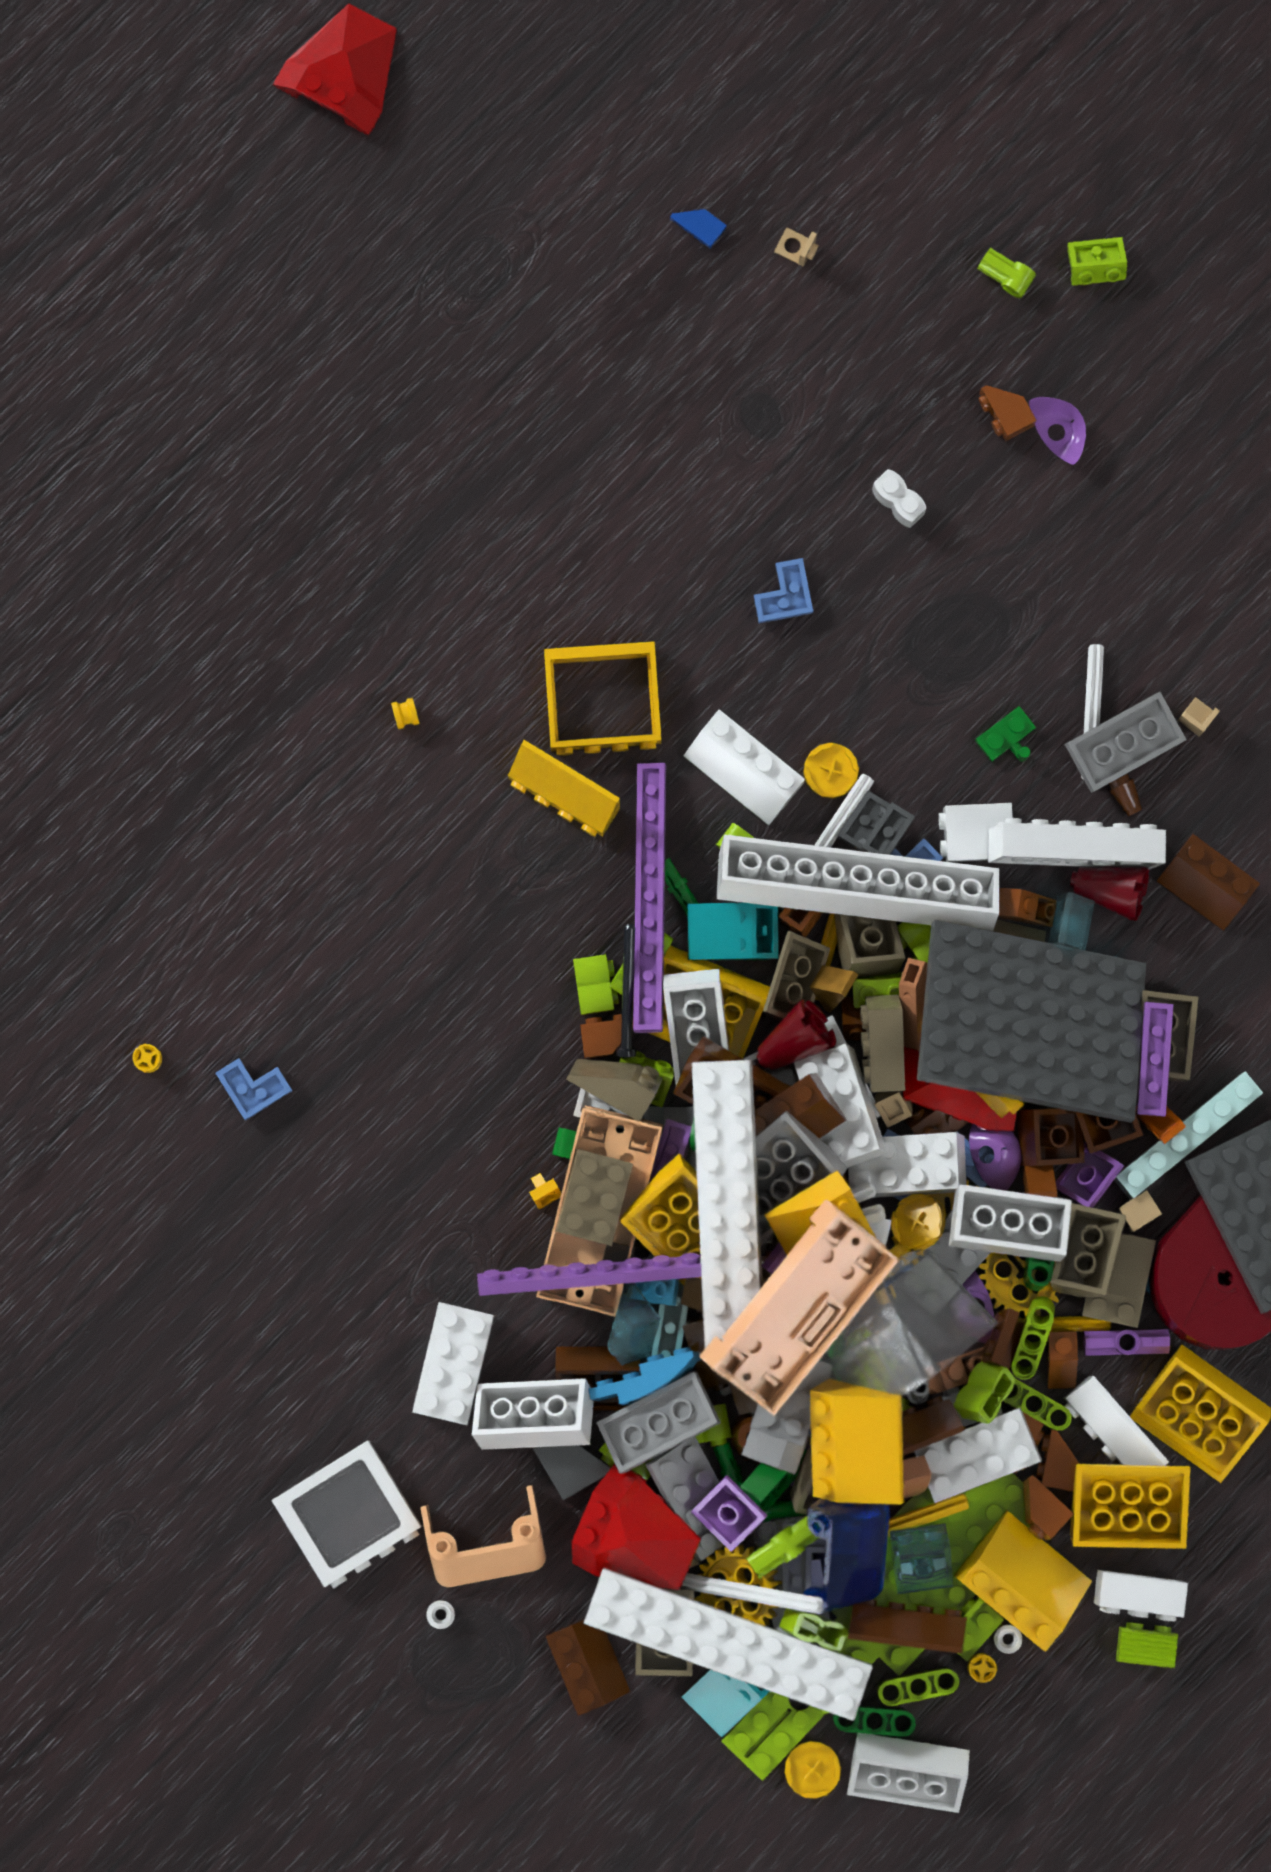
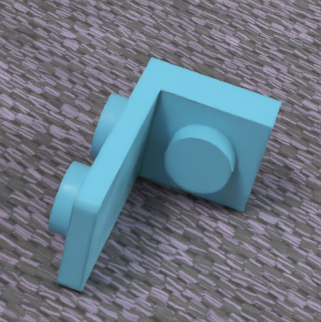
M679 1279L632 1283L630 1300L675 1306Z

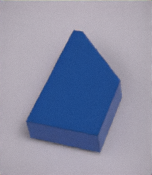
M705 209L673 213L670 216V220L709 249H711L727 228L726 224Z

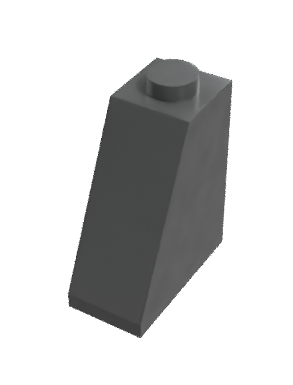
M580 1445L532 1447L563 1500L604 1477L610 1470L607 1464Z

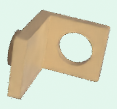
M786 228L775 249V253L804 267L807 259L812 260L819 245L815 244L817 233L812 232L809 238ZM794 238L800 242L801 247L798 252L789 253L786 251L784 245L788 239Z

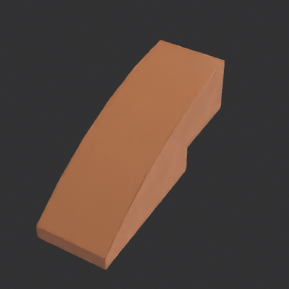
M924 1455L903 1460L904 1499L923 1494L929 1486L932 1473Z

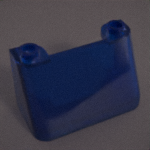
M820 1498L808 1508L807 1524L810 1532L814 1536L826 1540L823 1587L812 1586L807 1588L802 1594L818 1597L823 1600L822 1612L815 1615L873 1600L883 1591L890 1514L889 1504L844 1503Z

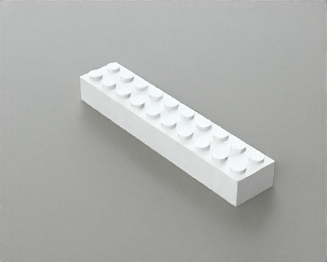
M724 835L719 851L717 899L931 925L934 920H940L993 931L999 915V868Z
M752 1060L692 1063L705 1348L715 1336L724 1340L722 1336L763 1287Z
M607 1568L602 1570L584 1624L853 1721L872 1669V1664L837 1651L825 1649L812 1642L802 1641L790 1634Z

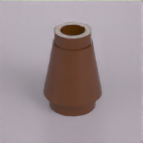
M1128 773L1108 784L1110 787L1108 791L1126 812L1127 816L1143 809L1140 805L1134 780L1129 777Z

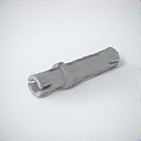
M922 1378L914 1380L907 1389L908 1400L914 1405L926 1402L929 1397V1383Z

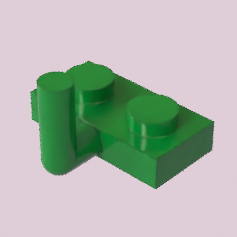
M1019 706L976 738L975 742L991 762L1009 749L1019 761H1025L1030 755V749L1022 747L1019 741L1034 731L1036 727Z

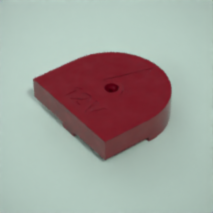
M1200 1195L1171 1230L1163 1236L1155 1249L1149 1273L1152 1301L1165 1325L1187 1343L1210 1350H1227L1256 1342L1271 1332V1310L1263 1314L1260 1313ZM1218 1275H1222L1224 1277V1284H1219V1278L1217 1277Z

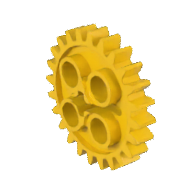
M991 1252L985 1259L986 1263L978 1266V1268L984 1270V1274L979 1275V1278L985 1280L986 1284L984 1286L990 1292V1299L994 1298L996 1300L993 1305L994 1309L1003 1305V1310L1010 1308L1018 1312L1023 1311L1026 1318L1029 1306L1036 1297L1044 1296L1053 1302H1059L1055 1295L1056 1291H1053L1051 1281L1044 1289L1038 1291L1037 1294H1034L1032 1290L1027 1288L1023 1278L1018 1279L1016 1277L1019 1271L1007 1257V1254ZM1013 1255L1018 1265L1024 1268L1025 1261L1021 1260L1019 1256ZM999 1262H1005L1010 1266V1274L1006 1278L999 1277L996 1273V1266ZM1037 1270L1032 1271V1278L1035 1281V1273ZM1016 1285H1022L1027 1290L1026 1298L1022 1301L1016 1300L1012 1295V1290ZM1040 1309L1035 1311V1314L1038 1316L1041 1315Z
M743 1544L738 1545L732 1551L725 1547V1551L722 1548L715 1550L716 1556L709 1555L706 1557L709 1564L703 1563L699 1566L704 1573L697 1574L699 1576L719 1579V1574L722 1573L726 1581L748 1585L759 1584L760 1587L775 1590L776 1586L782 1584L781 1580H774V1576L779 1572L778 1569L770 1571L762 1578L758 1577L746 1559L754 1552V1547L744 1550ZM745 1568H748L752 1573L751 1581L745 1578ZM700 1592V1596L694 1598L695 1601H702L706 1605L726 1611L724 1604L725 1601H728L732 1606L731 1614L765 1626L770 1625L768 1618L773 1619L777 1617L773 1608H779L778 1606L758 1603V1607L755 1609L751 1606L750 1601L724 1596L717 1597L714 1594Z

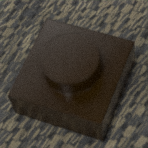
M615 1242L612 1243V1246L606 1245L603 1260H610L612 1262L625 1261L628 1257L630 1246ZM633 1247V1249H632V1253H631V1257H630V1258H633L634 1251H635V1248H634V1247Z

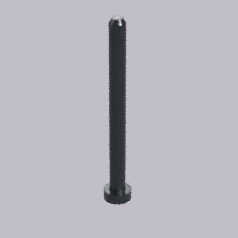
M627 923L624 927L621 1046L617 1047L616 1055L619 1057L636 1056V1048L632 1047L635 926L632 923Z

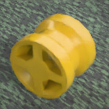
M408 698L404 703H391L398 730L403 729L407 724H420L413 698Z
M151 1044L140 1045L133 1053L134 1065L145 1073L155 1072L162 1064L163 1057L161 1052Z
M977 1653L969 1659L967 1669L969 1675L975 1681L986 1683L995 1677L997 1665L989 1655Z

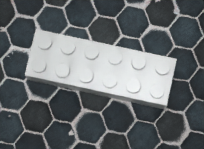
M1007 818L1005 822H998L997 826L989 829L988 863L1074 867L1144 866L1148 867V870L1166 863V830L1157 829V825L1143 824L1140 825V828H1130L1128 823H1115L1113 827H1103L1102 822H1087L1085 826H1076L1075 821H1059V824L1049 825V820L1037 819L1032 820V823H1021L1022 819Z

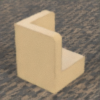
M1195 697L1178 721L1200 737L1220 710L1217 708L1212 710Z
M902 1091L878 1092L875 1094L874 1105L887 1128L912 1116L913 1104L903 1099Z
M1147 1190L1119 1208L1120 1212L1126 1215L1130 1232L1136 1231L1162 1214Z

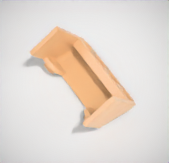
M533 1485L526 1487L531 1515L522 1516L513 1523V1542L458 1552L456 1541L452 1535L446 1532L433 1533L428 1505L421 1506L428 1550L435 1578L440 1585L454 1587L539 1570L544 1565L546 1553Z

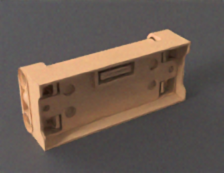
M585 1105L583 1107L544 1265L562 1267L576 1262L586 1265L597 1264V1262L603 1260L606 1244L555 1231L576 1149L633 1163L619 1216L620 1219L649 1184L663 1124L645 1119L637 1121L628 1115ZM622 1125L624 1132L618 1133L616 1131L617 1126ZM618 1220L613 1242L630 1246L628 1259L631 1257L636 1237ZM624 1284L541 1290L537 1292L536 1297L616 1317ZM577 1290H583L584 1295L578 1297L576 1295Z
M827 1199L824 1200L810 1218L816 1226L812 1225L722 1336L724 1340L715 1336L700 1355L713 1370L729 1380L773 1415L778 1412L899 1261L898 1258L887 1250V1247Z

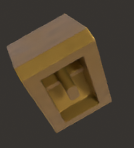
M822 965L810 988L824 1009L831 1013L845 998L858 974L853 971Z

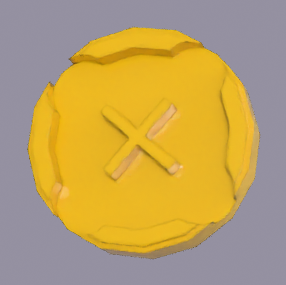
M826 743L819 745L810 752L805 761L803 773L806 784L812 792L821 797L833 799L844 796L853 788L858 778L859 767L857 759L850 749L836 743Z
M922 1193L911 1194L898 1203L899 1206L896 1211H893L891 1216V1230L895 1239L903 1246L913 1250L927 1249L934 1245L942 1236L946 1226V1215L942 1205L934 1198Z
M808 1741L799 1744L789 1753L785 1761V1776L788 1784L796 1793L805 1798L817 1799L828 1795L840 1780L841 1766L838 1756L831 1747L822 1742Z

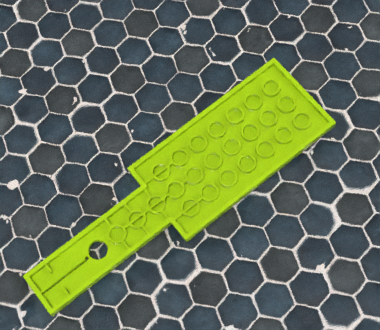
M1013 1473L982 1484L962 1492L966 1495L969 1502L967 1510L868 1544V1553H858L825 1588L828 1609L837 1616L834 1621L843 1625L849 1633L853 1604L855 1602L860 1603L861 1598L878 1600L877 1605L887 1607L889 1602L905 1603V1609L917 1610V1605L934 1607L933 1613L945 1614V1609L960 1610L976 1594L954 1577V1574L1003 1514L1008 1510L1028 1528L1030 1527L1025 1521L1023 1482ZM929 1487L923 1494L911 1497L892 1518L935 1503ZM945 1552H946V1554H942V1555H935V1556H928V1557H920V1558H913V1559H905V1560L895 1561V1559L909 1558V1557H916V1556H923V1555H931V1554H938V1553H945ZM946 1556L947 1568L936 1573L923 1576L898 1575L896 1563ZM947 1570H948V1572H945V1573H943V1574H940V1575H938V1576H935V1577H932V1578H928V1579L911 1580V1579H900V1578H898V1577H904V1578H915V1579H917V1578L931 1577V1576H934V1575H936V1574H939V1573H941V1572H944V1571H947ZM948 1575V1576H946V1577H944V1578H941V1579H939V1580H936V1581H933V1582H930V1583H922V1584L899 1583V1581H903V1582H915V1583L925 1582V1581H932V1580H934V1579H937V1578H940V1577H942V1576ZM847 1633L842 1649L837 1652H844L845 1655L873 1664L880 1657L900 1676L925 1649L848 1639ZM770 1691L733 1727L721 1742L763 1781L824 1715L821 1709L811 1705L804 1710H796L790 1705L789 1697Z

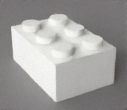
M1097 1570L1093 1603L1100 1606V1611L1106 1613L1120 1614V1609L1128 1610V1614L1131 1616L1148 1618V1613H1155L1156 1618L1160 1620L1176 1622V1616L1184 1617L1188 1583L1179 1580Z

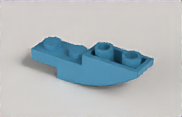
M688 1347L673 1351L674 1356L664 1358L663 1354L650 1356L647 1358V1363L639 1364L641 1376L639 1372L623 1375L622 1381L614 1383L613 1379L596 1382L597 1387L588 1389L590 1399L602 1401L618 1397L620 1405H631L684 1377L701 1359L700 1352L690 1351Z

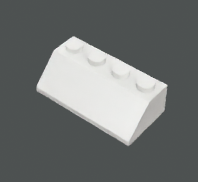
M721 710L715 713L683 755L768 826L805 781L801 775Z
M1094 1376L1085 1378L1063 1398L1067 1402L1064 1407L1070 1411L1074 1419L1079 1416L1086 1424L1083 1427L1084 1431L1093 1440L1098 1438L1103 1443L1104 1447L1101 1450L1112 1462L1117 1459L1121 1465L1165 1466L1169 1463Z
M857 1733L847 1795L959 1813L968 1777L970 1750L874 1734Z

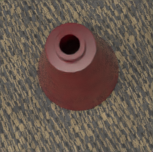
M1080 866L1078 871H1073L1070 887L1074 888V894L1129 920L1137 921L1143 905H1141L1143 896L1146 897L1149 870L1148 867Z
M805 999L796 1004L758 1047L759 1054H757V1059L764 1068L776 1070L831 1049L836 1045L835 1032L833 1029L828 1031L824 1024L828 1019L819 1007L812 1001L808 1000L805 1002Z

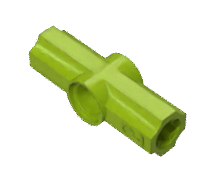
M815 1510L792 1527L789 1525L770 1539L769 1543L760 1547L746 1559L758 1577L762 1578L783 1562L787 1563L806 1550V1546L818 1540L830 1529L817 1510Z

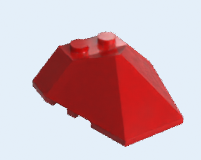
M348 4L285 62L273 86L295 98L302 95L344 117L345 124L369 136L382 114L397 28Z
M904 1047L905 1091H902L904 1100L933 1111H941L959 1121L962 1119L975 1124L977 1128L983 1130L1014 1131L1017 1112L1013 1115L1009 1111L1001 1119L974 1091L917 1080L920 1051Z
M614 1463L594 1489L573 1537L572 1563L597 1577L601 1576L603 1568H607L656 1587L680 1590L702 1539L678 1514H675L664 1503L665 1500L646 1484L647 1481L640 1474L632 1470L620 1474Z

